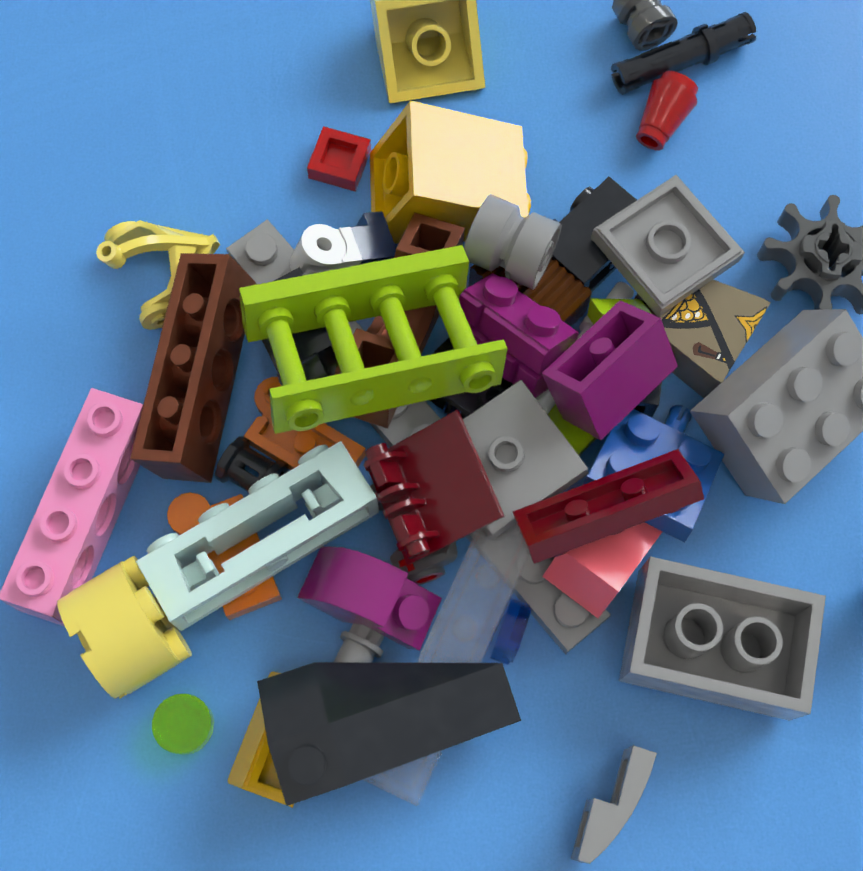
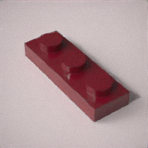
M679 449L513 511V515L531 559L536 564L551 557L563 555L572 549L609 535L621 533L625 529L664 514L674 513L685 506L704 500V495L699 478Z

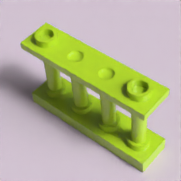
M454 246L239 288L242 322L247 341L249 343L269 338L283 386L269 389L274 433L277 434L291 430L306 431L322 423L463 392L478 393L491 386L500 385L508 349L505 341L502 339L477 345L459 302L460 294L466 289L469 259L463 246ZM436 305L454 350L421 356L404 311ZM382 316L398 362L365 368L349 322ZM326 327L341 374L307 381L292 334Z

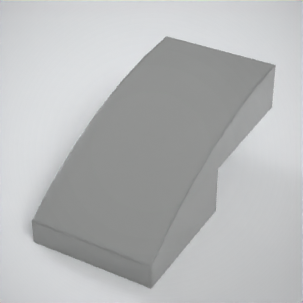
M634 745L624 749L610 803L596 798L586 800L571 855L572 860L590 864L620 833L643 794L653 768L656 752Z

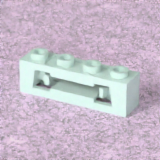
M342 441L329 448L327 445H320L309 450L299 459V466L280 477L276 473L263 477L249 488L248 496L231 506L228 503H222L210 508L199 517V524L181 535H178V533L167 534L154 541L147 548L148 554L138 559L136 563L170 623L180 631H183L379 513L376 495ZM304 498L305 506L313 519L309 521L304 514L222 563L221 565L225 571L219 574L213 561L207 556L208 553L213 550L217 555L223 553L297 509L296 501Z

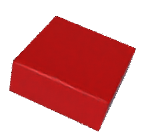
M323 126L307 166L308 178L356 192L371 152V139Z

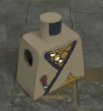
M712 280L659 316L678 365L672 373L701 397L705 398L724 381L771 302L719 281ZM637 293V295L635 296L634 299H641V301H642V302L645 304V306L649 309V311L651 312V314H653V315L656 316V314L651 310V308L645 303V301H644V300L640 297V295Z

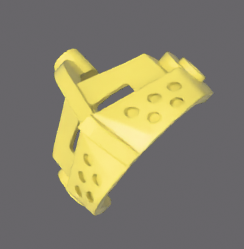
M141 220L137 222L127 221L113 226L106 232L104 236L105 241L99 244L96 254L100 261L112 269H119L125 264L127 258L151 251H168L171 277L167 289L146 301L140 308L139 320L141 325L145 329L152 330L163 327L181 253L214 254L220 243L214 234L208 236L155 225Z

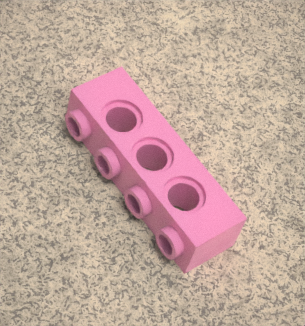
M94 388L90 389L0 591L1 601L18 611L64 626L58 610L57 600L93 578L140 467L130 457L143 404Z

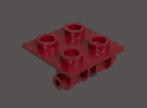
M459 410L448 414L390 448L387 447L386 443H381L365 451L368 459L364 463L365 470L371 476L378 493V502L383 505V514L389 520L398 542L396 546L402 552L407 565H411L505 517Z

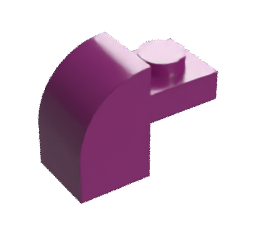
M324 546L319 549L297 597L342 622L364 625L408 649L418 651L421 649L442 599L407 579L409 573L387 562L355 550Z

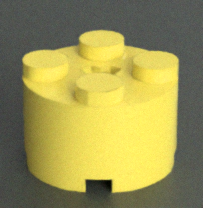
M135 556L121 561L57 600L58 610L69 636L72 637L78 634L80 642L86 651L80 656L98 683L115 699L118 697L121 699L125 695L133 693L192 656L185 639L179 630L170 623L157 598L147 588L149 584L137 565L136 561L138 559Z

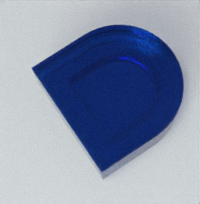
M511 598L490 657L491 659L508 665L510 662L513 663L532 611L530 604Z

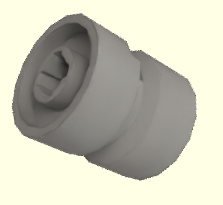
M490 194L486 197L474 218L465 241L464 250L469 263L490 272L501 266L505 268L506 278L534 290L553 255L561 233L562 224L535 212L524 218L520 214L518 205Z

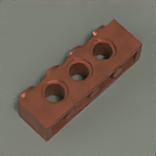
M181 253L130 457L131 460L163 479L212 482L245 336L239 288L256 285V282L229 254Z

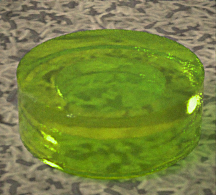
M176 694L168 697L157 707L152 719V731L157 743L163 749L178 755H188L202 749L210 740L214 729V718L208 705L198 697L190 694Z

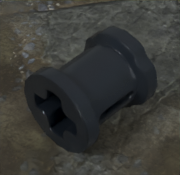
M239 436L222 454L214 476L222 483L230 480L248 492L249 488L258 480L275 473L280 477L288 472L289 467L282 460L273 462L250 448L249 440ZM249 466L259 473V476L256 477L247 472L245 467Z

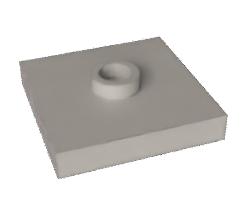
M677 175L594 228L591 239L657 317L738 263L745 253Z
M522 380L463 419L505 516L485 526L493 539L516 524L513 511L558 495L588 474V467Z

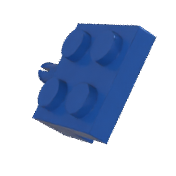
M683 405L672 406L664 424L633 409L610 431L583 485L679 449L701 482L704 500L685 506L674 513L664 514L645 523L685 543L695 526L724 453L684 434L688 423L691 421L692 414L686 407L680 420H677Z

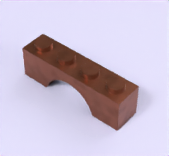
M414 212L396 248L394 258L454 246H463L465 227ZM436 305L404 311L421 354L440 315ZM382 316L375 317L367 331L356 328L353 336L365 368L398 362ZM339 365L335 370V375L341 374ZM397 407L354 416V418L388 429Z

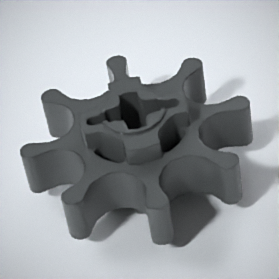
M830 195L822 206L820 221L805 219L793 203L785 206L777 223L788 231L791 241L782 242L768 237L757 253L759 260L780 262L788 271V276L781 278L772 290L771 298L773 300L780 301L789 291L802 290L812 297L814 310L832 309L830 297L840 296L846 298L852 304L857 314H863V283L861 280V276H863V226L850 227L840 221L837 215L840 198L837 195Z

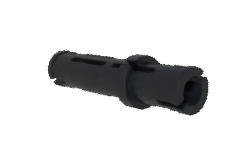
M743 12L716 25L708 27L707 24L697 26L693 28L691 34L683 38L671 41L633 58L612 64L611 71L613 74L611 76L618 92L623 95L656 79H660L666 71L679 72L699 63L708 65L716 62L719 55L737 47L753 43L756 40V36L753 34L756 32L755 23L749 13Z

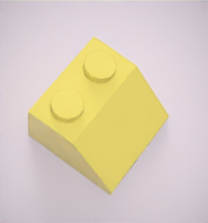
M370 0L376 45L389 103L485 88L476 0Z

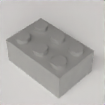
M846 309L801 311L690 410L714 449L724 453L722 461L746 496L786 504L863 432V337Z
M650 556L638 571L619 681L789 721L809 715L812 708L826 596Z

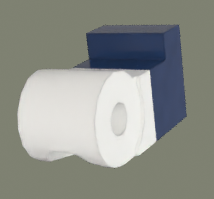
M383 212L363 213L359 222L354 227L334 229L324 224L309 226L303 232L289 261L290 269L293 271L300 267L305 275L392 259L395 257L396 246Z

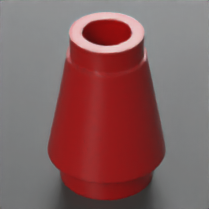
M666 71L660 79L652 82L639 131L636 134V139L639 143L652 150L659 151L663 149L665 143L668 142L697 105L696 94L698 87L692 79L679 72Z

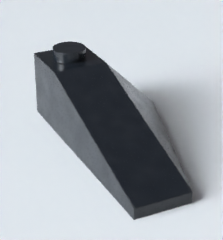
M314 662L257 681L267 742L286 806L350 785L521 721L502 663Z

